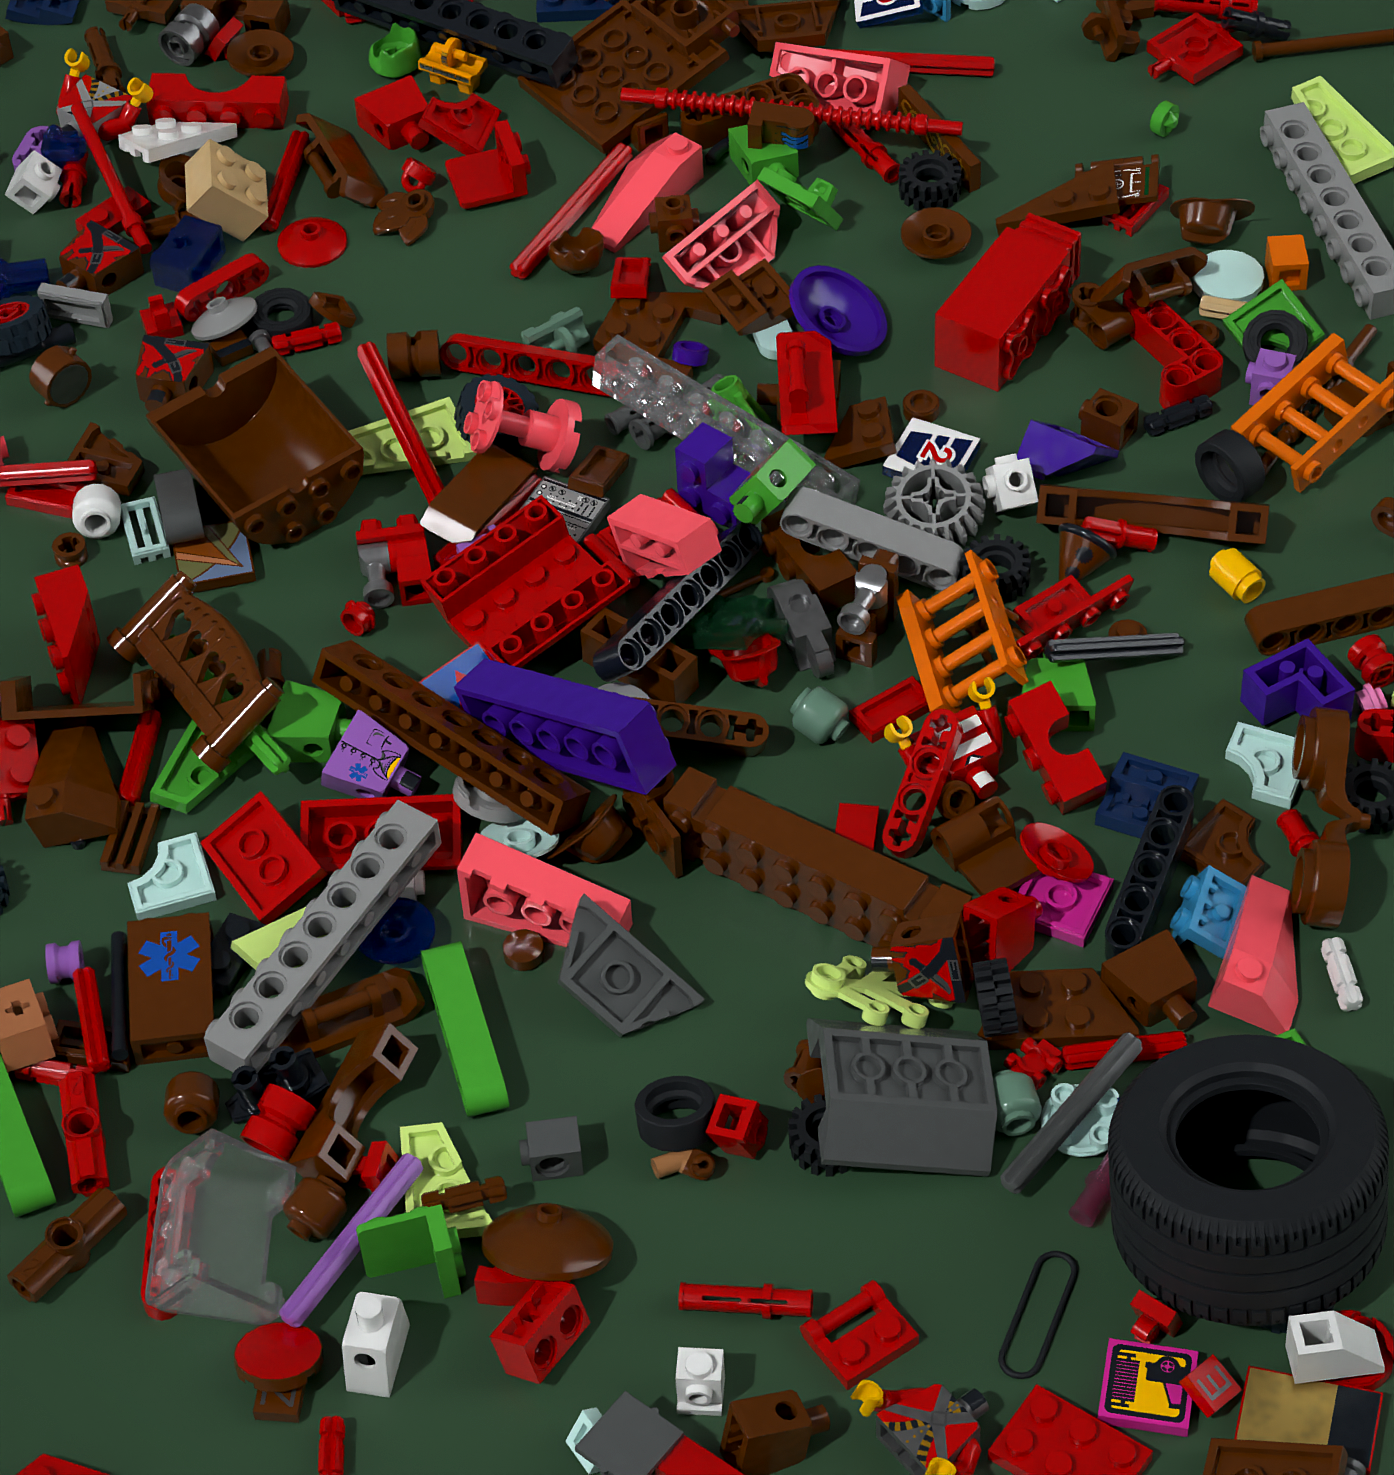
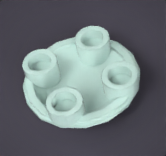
M1060 1083L1052 1089L1051 1097L1045 1102L1041 1113L1042 1127L1079 1084ZM1110 1087L1058 1148L1059 1151L1076 1157L1096 1156L1108 1150L1109 1126L1119 1101V1094L1114 1088Z

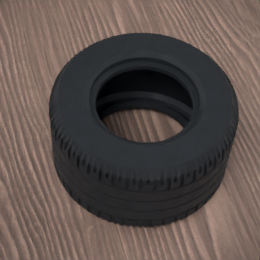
M1228 1035L1198 1041L1165 1055L1145 1068L1127 1086V1089L1117 1102L1108 1131L1111 1224L1114 1239L1122 1259L1130 1272L1133 1273V1276L1150 1293L1173 1308L1197 1318L1229 1325L1264 1326L1288 1322L1289 1316L1323 1311L1348 1296L1365 1280L1378 1260L1387 1233L1389 1135L1386 1121L1377 1099L1362 1079L1358 1078V1075L1353 1073L1351 1069L1335 1058L1296 1041L1266 1035ZM1237 1156H1259L1286 1162L1304 1172L1291 1181L1272 1188L1237 1190L1213 1184L1198 1176L1193 1170L1219 1159Z

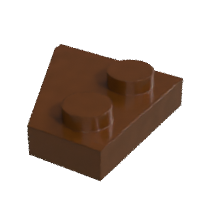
M90 422L67 461L92 459L96 462L98 468L96 480L78 483L87 485L104 484L111 487L117 494L129 497L145 472L143 461L132 452L126 451L123 445L115 438L109 440L101 433L100 426L93 422Z

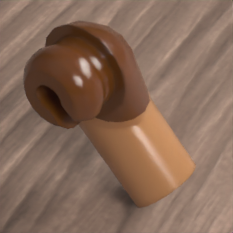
M697 1148L680 1152L671 1151L651 1158V1166L658 1179L679 1172L697 1180H706L713 1175L716 1166L715 1160L711 1155Z

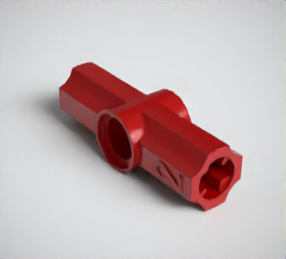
M81 1070L67 1073L66 1077L58 1081L63 1115L61 1126L66 1139L73 1193L89 1197L98 1188L104 1189L109 1187L110 1182L105 1152L106 1139L101 1122L96 1078L94 1074H86Z

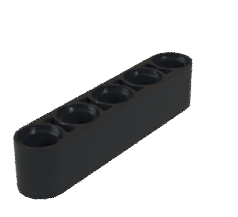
M1167 786L1161 790L1156 799L1106 925V960L1147 940L1151 935L1193 827L1194 797L1189 789L1183 786ZM1172 810H1179V811H1181V812L1175 813V812H1171V811H1172ZM1165 842V843H1168V844H1167V845H1159V844H1156V843ZM1145 875H1154V876H1156V877H1154V878H1146V877H1144V876H1145ZM1132 908H1141V909H1143V910H1142V911H1132V910H1130V909H1132ZM1127 941L1130 944L1119 945L1117 942Z

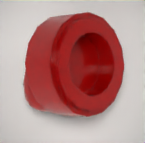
M412 157L407 158L401 167L404 171L401 176L402 186L408 193L416 189H425L427 185L431 186L437 177L433 169ZM410 177L419 181L416 186L410 183Z

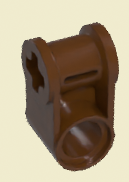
M1083 282L1076 285L1072 291V301L1075 305L1070 313V322L1073 326L1083 332L1096 347L1102 350L1133 333L1135 322L1126 307L1120 305L1114 299L1103 302H1090L1091 294L1100 286L1096 283Z

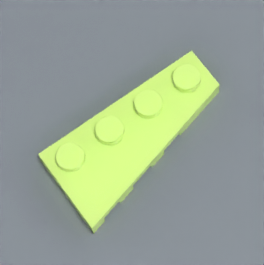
M1318 76L1292 87V101L1294 104L1305 103L1353 184L1394 167V146L1323 77Z
M450 397L408 410L434 466L467 462L477 454L471 450L470 443L461 437L460 431H457L455 427L454 413L456 408ZM388 418L348 431L363 447L364 463L362 475L412 469Z

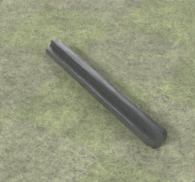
M1130 1032L1121 1035L1001 1174V1184L1005 1189L1013 1194H1018L1025 1188L1140 1054L1142 1042L1138 1037H1135Z

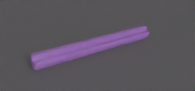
M409 1153L401 1156L279 1310V1314L286 1324L294 1328L300 1327L361 1250L356 1232L357 1226L376 1217H387L422 1173V1162L417 1157Z

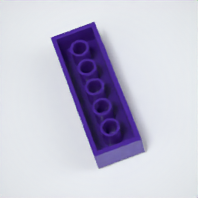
M485 658L454 686L455 692L466 713L557 770L647 795L677 765L670 750V743L664 736L657 720V712L650 702L635 699L616 692L605 691L589 685L575 683Z

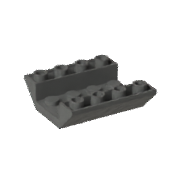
M808 1018L806 1026L809 1054L811 1058H821L826 1110L818 1126L821 1164L974 1176L989 1175L997 1120V1105L988 1043L985 1039L971 1031L925 1027L916 1029L889 1024L875 1026L865 1022Z

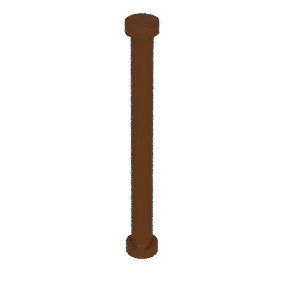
M1394 28L1271 43H1261L1260 40L1253 41L1252 55L1256 62L1262 61L1263 57L1391 43L1394 42Z

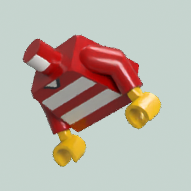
M990 677L984 679V686L987 689L986 695H982L977 691L975 681L968 688L970 699L979 703L980 709L976 710L972 705L955 713V716L962 724L963 734L945 781L960 780L965 782L980 799L992 796L997 790L998 783L994 778L998 774L999 760L1004 754L1002 724L996 705H991L990 697L995 692V683ZM901 715L896 719V722L902 734L895 730L892 723H889L884 729V736L889 742L899 744L900 749L898 752L907 767L921 730L911 734L913 730L911 720ZM945 722L943 727H936L935 729L939 739L943 731L951 730L947 722ZM938 742V744H937L936 747H938L939 749H941V750L943 751L944 749L942 748V746H941L940 743ZM935 756L925 758L920 764V772L931 774L936 771L940 763L939 758Z

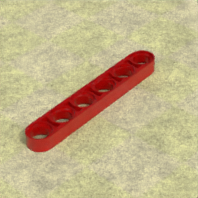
M462 333L451 335L440 349L441 360L448 368L481 375L490 374L496 376V374H499L506 378L511 377L516 381L630 400L636 394L641 395L649 383V376L645 368L633 362ZM450 345H461L466 351V358L459 360L452 356ZM484 351H496L501 358V363L499 365L489 364L484 358ZM520 356H528L533 359L535 370L526 371L522 369L518 358ZM557 361L565 363L570 369V376H558L553 370V363ZM591 367L600 369L605 376V381L602 383L593 382L588 376V369ZM626 373L635 375L640 382V387L637 389L628 388L624 385L622 376Z

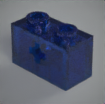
M184 215L177 226L170 230L168 237L159 249H156L151 255L150 268L153 272L155 285L180 292L183 288L209 275L226 253L222 226Z

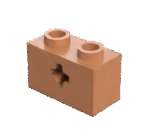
M30 979L0 988V1053L7 1073L56 1057L51 1041L59 1037L43 992L35 994Z

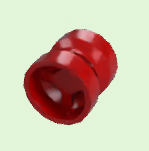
M1376 634L1367 635L1351 646L1347 658L1356 670L1362 671L1361 677L1365 683H1370L1373 689L1378 687L1381 689L1394 681V655L1387 653V646L1380 636Z

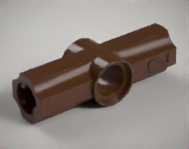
M106 1187L104 1189L98 1188L69 1217L57 1218L48 1225L45 1231V1240L7 1275L9 1283L29 1303L31 1301L36 1303L66 1273L79 1271L87 1265L90 1260V1250L128 1215L126 1207L121 1203L116 1194Z

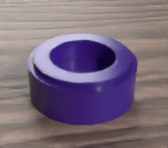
M678 341L673 345L672 359L675 362L689 366L707 364L709 348L706 345L695 341Z

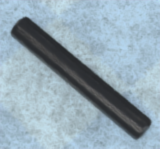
M1178 633L1055 639L1046 642L1044 655L1051 663L1179 656L1183 653L1185 641Z

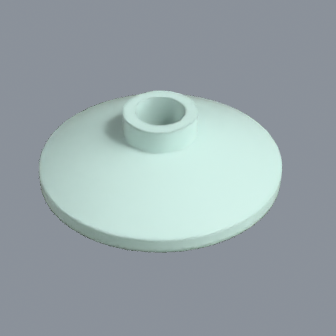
M524 818L512 823L494 822L485 827L480 833L534 858L553 850L560 838L559 833L551 836Z

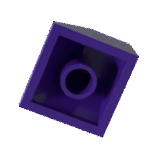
M1030 420L1017 453V459L1029 458L1033 477L1045 480L1046 475L1060 477L1115 459L1120 451L1057 424Z

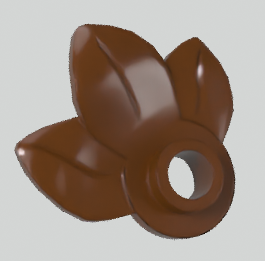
M416 189L409 193L393 192L381 198L376 203L381 212L374 219V234L381 235L399 230L406 246L414 243L425 233L428 228V219L433 215L435 201L432 194L425 189Z

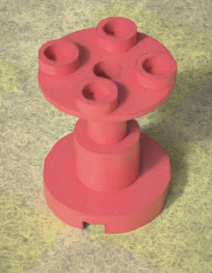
M482 380L477 389V402L474 411L466 415L463 427L464 433L470 435L471 450L474 453H485L493 443L497 432L518 437L521 446L537 449L538 463L544 471L558 474L560 473L559 468L565 470L570 465L580 439V433L574 432L575 421L582 422V412L577 402L562 398L556 400L550 406L547 413L529 409L524 415L503 410L504 393L502 385L498 381Z

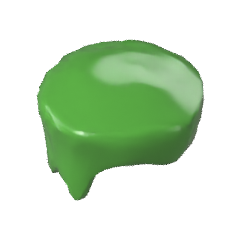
M393 23L390 33L372 44L368 61L376 74L389 78H399L418 68V60L423 58L415 30L410 27L403 28L397 23Z

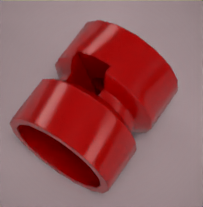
M269 1083L257 1104L261 1113L250 1116L239 1137L261 1153L280 1162L287 1163L299 1143L295 1135L296 1132L307 1129L317 1109L293 1092Z

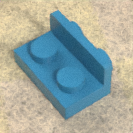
M1210 865L1197 876L1191 875L1184 883L1180 892V896L1184 898L1182 905L1170 922V928L1173 929L1172 936L1177 945L1180 946L1188 939L1223 959L1247 887Z

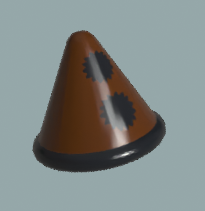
M1062 523L1058 527L1060 533L1059 581L1072 574L1079 582L1109 560L1116 558V549L1094 532L1072 523Z

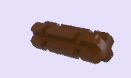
M494 1176L484 1179L485 1183L479 1184L477 1180L444 1188L445 1193L439 1194L438 1190L423 1193L421 1195L422 1206L427 1207L441 1204L443 1210L449 1209V1213L483 1206V1201L489 1200L490 1204L504 1201L507 1198L506 1186L502 1176Z

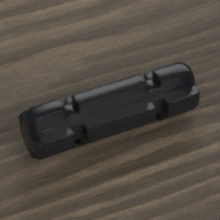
M1202 394L1192 398L1191 403L1189 400L1164 408L1161 410L1162 414H1159L1157 411L1148 414L1143 418L1144 429L1149 436H1155L1165 432L1164 428L1171 430L1193 422L1196 416L1198 419L1209 416L1213 412L1212 401L1207 395Z

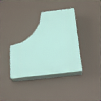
M1238 722L1227 746L1225 759L1238 764L1249 775L1253 785L1252 799L1291 809L1301 784V780L1294 779L1292 774V755L1295 737Z
M197 832L158 842V856L153 867L142 877L127 883L138 920L155 918L217 900Z

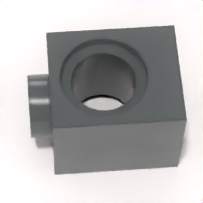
M577 1116L525 1122L527 1139L519 1140L522 1166H531L533 1182L584 1175Z

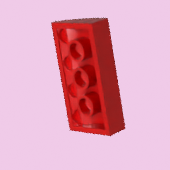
M454 794L301 801L300 839L328 875H332L334 871L341 869L350 859L356 844L361 840H365L372 832L379 816L383 812L389 811L395 802L400 800L438 820L442 844L421 870L457 869L463 854V810L454 801Z

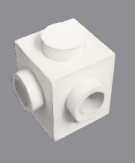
M34 150L16 168L5 196L34 214L47 201L51 202L59 192L61 185L57 182L62 169Z
M1016 453L994 458L995 465L985 469L986 476L982 478L983 489L986 497L992 498L995 513L1029 506L1038 502L1029 458L1018 460Z

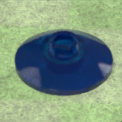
M398 897L358 948L368 958L384 964H401L412 961L421 956L420 951L429 949L432 945L436 933L434 918L431 912L421 903L409 898Z

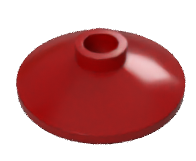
M309 217L291 223L283 229L277 241L280 256L289 264L302 268H316L330 264L344 253L347 246V236L343 227L331 219L322 217Z
M1041 822L1030 823L1022 830L1020 834L1021 846L1040 872L1047 876L1072 883L1084 882L1090 878L1094 871L1092 857L1087 849L1072 835L1056 826Z

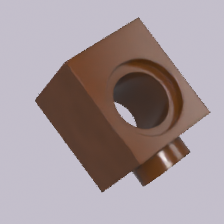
M1099 388L1091 399H1086L1079 410L1078 418L1081 420V435L1121 451L1137 431L1139 404Z

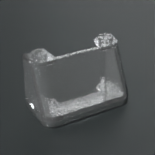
M212 1128L175 1154L165 1166L160 1180L145 1290L147 1305L169 1313L253 1325L269 1324L281 1316L279 1310L285 1304L283 1290L278 1284L270 1281L266 1282L272 1219L283 1210L285 1201L296 1187L297 1167Z

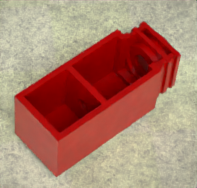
M1032 213L1026 215L1025 220L1021 221L1018 228L1006 227L935 313V367L997 392L1007 380H1012L1022 361L1033 354L1039 339L1043 335L1047 336L1057 317L1060 314H1064L1070 305L1071 294L1068 291L1069 287L1080 276L1081 232Z

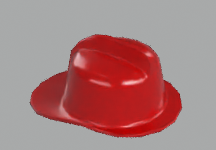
M746 627L724 631L708 641L707 649L712 655L721 660L729 677L734 682H750L753 685L765 687L768 685V675L777 669V647L780 646L781 641L763 630Z

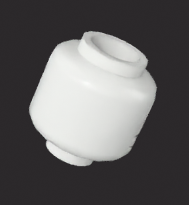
M90 484L80 489L73 499L72 521L76 530L92 539L109 537L117 530L121 517V501L118 494L111 487L104 484Z

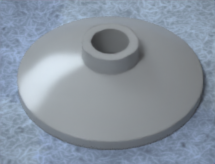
M223 296L217 297L206 305L207 310L195 321L191 328V333L195 339L200 341L213 340L225 336L247 323L256 313L258 305L251 297H235L227 300Z

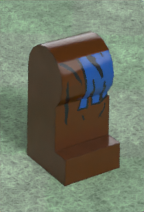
M753 102L748 121V148L762 149L763 143L786 144L794 149H804L813 144L814 115L811 111L802 107Z

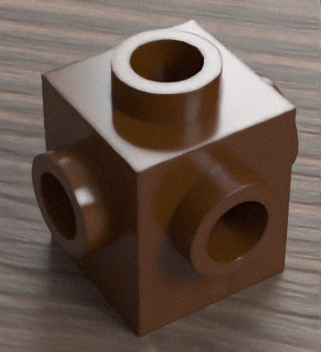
M689 194L654 198L655 212L649 213L650 233H657L659 252H668L700 226L698 208H691Z

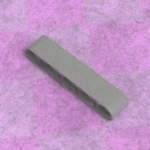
M806 487L795 488L788 496L780 520V526L786 534L832 552L840 549L845 557L860 561L862 555L873 558L877 549L897 553L899 555L898 576L931 589L942 591L958 580L962 566V556H964V551L958 544Z

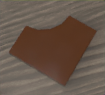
M1222 799L1191 830L1180 860L1200 873L1210 865L1247 887L1252 875L1259 877L1264 872L1265 863L1253 853L1248 842L1249 835L1255 827L1256 818L1227 800Z

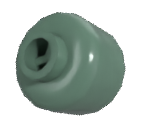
M818 686L813 690L807 687L790 708V713L793 714L792 726L818 745L826 743L830 738L837 742L850 725L845 720L848 714V705L822 686Z
M1012 1070L997 1072L992 1076L997 1105L995 1130L1009 1136L1025 1134L1035 1126L1042 1112V1106L1033 1080L1021 1072H1014Z

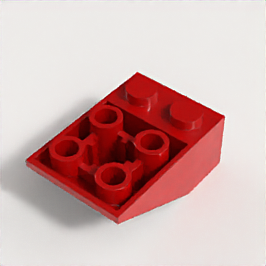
M79 564L34 577L37 593L31 594L37 616L44 615V618L37 620L44 642H52L53 644L47 646L53 669L62 670V672L56 673L62 695L70 694L73 704H82L100 645V638L89 592Z

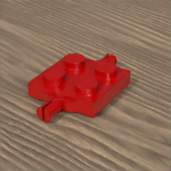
M1195 12L1147 41L1146 52L1159 60L1148 66V72L1151 77L1153 76L1156 79L1168 70L1174 71L1194 85L1243 55V44L1230 35L1236 30L1224 29L1221 23L1207 20Z
M0 717V826L4 822L5 826L14 823L11 802L27 798L28 787L39 760L34 719L2 721Z

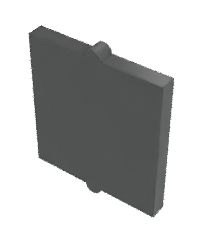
M624 1391L575 1446V1452L598 1467L600 1475H651L684 1437V1432L660 1416L658 1408L653 1407L650 1409L631 1394Z

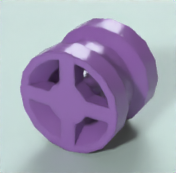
M80 940L71 941L68 946H59L56 943L46 944V968L50 984H59L62 979L71 978L73 980V972L77 968H85L83 948Z

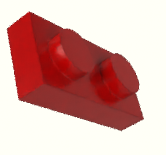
M129 186L124 188L136 213H139L143 218L152 212L149 200ZM112 196L75 220L78 232L91 220L115 234H119L124 230L122 225L123 217Z

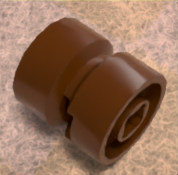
M437 329L417 331L414 337H411L407 332L387 333L388 367L392 379L411 378L414 372H417L421 377L441 376L440 343Z

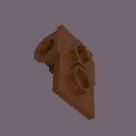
M671 770L647 795L623 789L622 803L632 824L643 835L652 851L660 856L674 877L678 878L683 875L680 834L664 814L663 804L664 797L675 785V776Z
M998 796L989 798L939 825L930 832L933 848L954 872L959 870L981 896L999 887L1013 890L1042 874L1016 840L1015 824L1012 815ZM998 808L1004 813L1007 823L1000 816Z

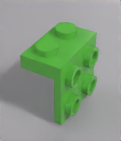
M441 1204L431 1207H417L410 1212L391 1217H376L357 1226L356 1232L368 1277H377L436 1263L444 1299L461 1295L458 1277L466 1276V1271L461 1254L460 1241L456 1226L447 1228Z

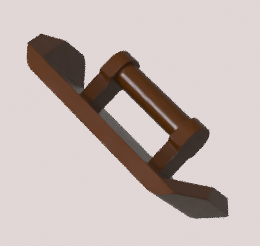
M310 113L298 114L296 124L312 131L316 136L314 141L304 149L303 157L312 166L322 182L326 195L331 199L341 196L360 205L376 206V203L385 196L384 187L350 133L346 129ZM325 153L337 170L334 176L323 160Z
M1186 247L1127 263L1091 294L1090 302L1113 300L1128 288L1132 291L1133 298L1140 307L1151 306L1154 302L1174 296L1183 297L1189 295L1192 291V283L1189 278H1192L1207 265L1208 256L1194 247ZM1168 281H1169V283H1167V284H1163V285L1156 286V287H1153V288H1151V286H1150V285H1154V284H1157V283H1162V282H1168Z
M492 443L485 453L476 454L431 501L420 520V524L422 527L453 544L470 542L538 471V468Z
M395 967L319 996L311 1007L300 1011V1021L280 1046H289L293 1048L294 1053L310 1047L315 1057L318 1058L352 1045L360 1031L389 1022L395 1028L410 1022L424 1007L425 1000L410 971Z

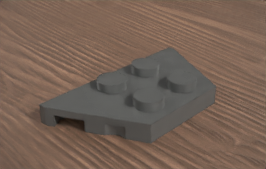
M582 895L577 904L557 981L560 986L619 1037L696 1008L703 1002L704 998L587 895Z

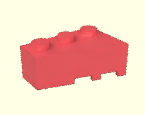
M639 494L607 517L623 562L638 577L645 575L647 578H654L658 574H663L664 577L689 575L722 551L717 537L718 529L711 518L643 494Z

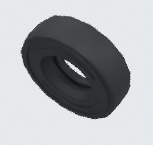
M275 288L267 290L255 298L258 308L254 316L249 320L253 332L260 329L266 330L272 340V337L285 333L286 336H291L290 332L312 327L313 308L309 303L308 297L301 291L292 288ZM290 310L294 312V316L288 320L272 321L268 319V315L274 311Z
M1269 310L1260 313L1249 322L1243 333L1242 349L1248 363L1250 361L1256 362L1260 348H1262L1261 339L1271 330H1280L1288 336L1290 344L1285 353L1297 355L1296 366L1306 356L1308 336L1304 325L1296 316L1282 310Z

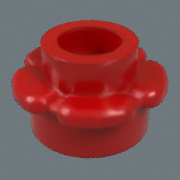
M353 600L348 601L345 604V609L340 614V619L345 629L355 636H361L366 631L371 632L375 628V612L364 601H357L356 603Z

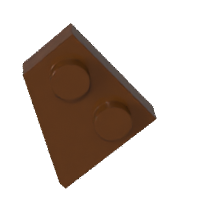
M885 396L849 406L838 428V432L835 434L824 456L828 472L897 453L889 406Z

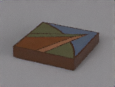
M232 521L202 526L205 538L172 544L177 572H184L197 585L193 593L256 581L249 540L238 530Z

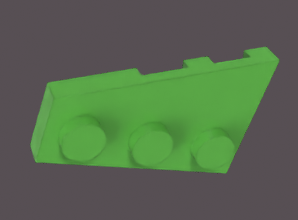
M192 719L152 787L150 801L187 814L255 754L242 742L229 756L231 762L221 773L215 772L191 749L192 744L201 735H204Z

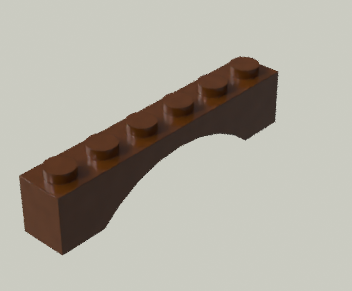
M1041 484L1036 523L1052 525L1072 523L1082 526L1084 518L1088 516L1116 522L1118 519H1125L1127 524L1156 528L1158 533L1266 544L1269 504Z

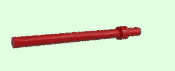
M74 103L71 106V111L123 217V228L126 234L133 238L136 246L140 248V253L147 254L152 250V245L145 233L146 225L141 215L135 212L83 103Z

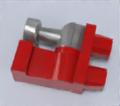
M415 514L400 515L396 519L397 526L382 528L381 521L376 518L363 520L360 531H356L361 573L363 576L368 577L369 581L363 589L364 602L374 609L388 607L394 601L393 586L385 580V574L397 573L402 607L433 603L426 591L412 594L406 590L407 586L421 584L420 580L432 573L424 527L418 523Z

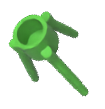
M729 375L718 380L711 388L714 396L708 400L714 412L717 429L727 434L722 410L727 411L728 414H735L743 410L772 453L777 450L778 447L756 414L765 424H770L771 418L745 389L740 378L736 375Z

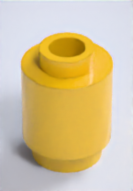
M1236 548L1220 550L1210 561L1209 576L1234 600L1250 603L1264 590L1266 582L1262 578V572Z

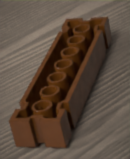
M692 767L687 768L663 799L664 814L680 834L682 859L695 862L699 858L703 860V865L712 874L727 877L749 891L759 892L774 899L785 908H793L810 916L812 920L819 924H827L844 932L853 940L863 941L874 947L890 946L896 926L901 922L952 913H961L963 920V905L972 900L971 895L944 883L939 888L929 883V876L740 789L731 785L727 790L717 786L716 778Z

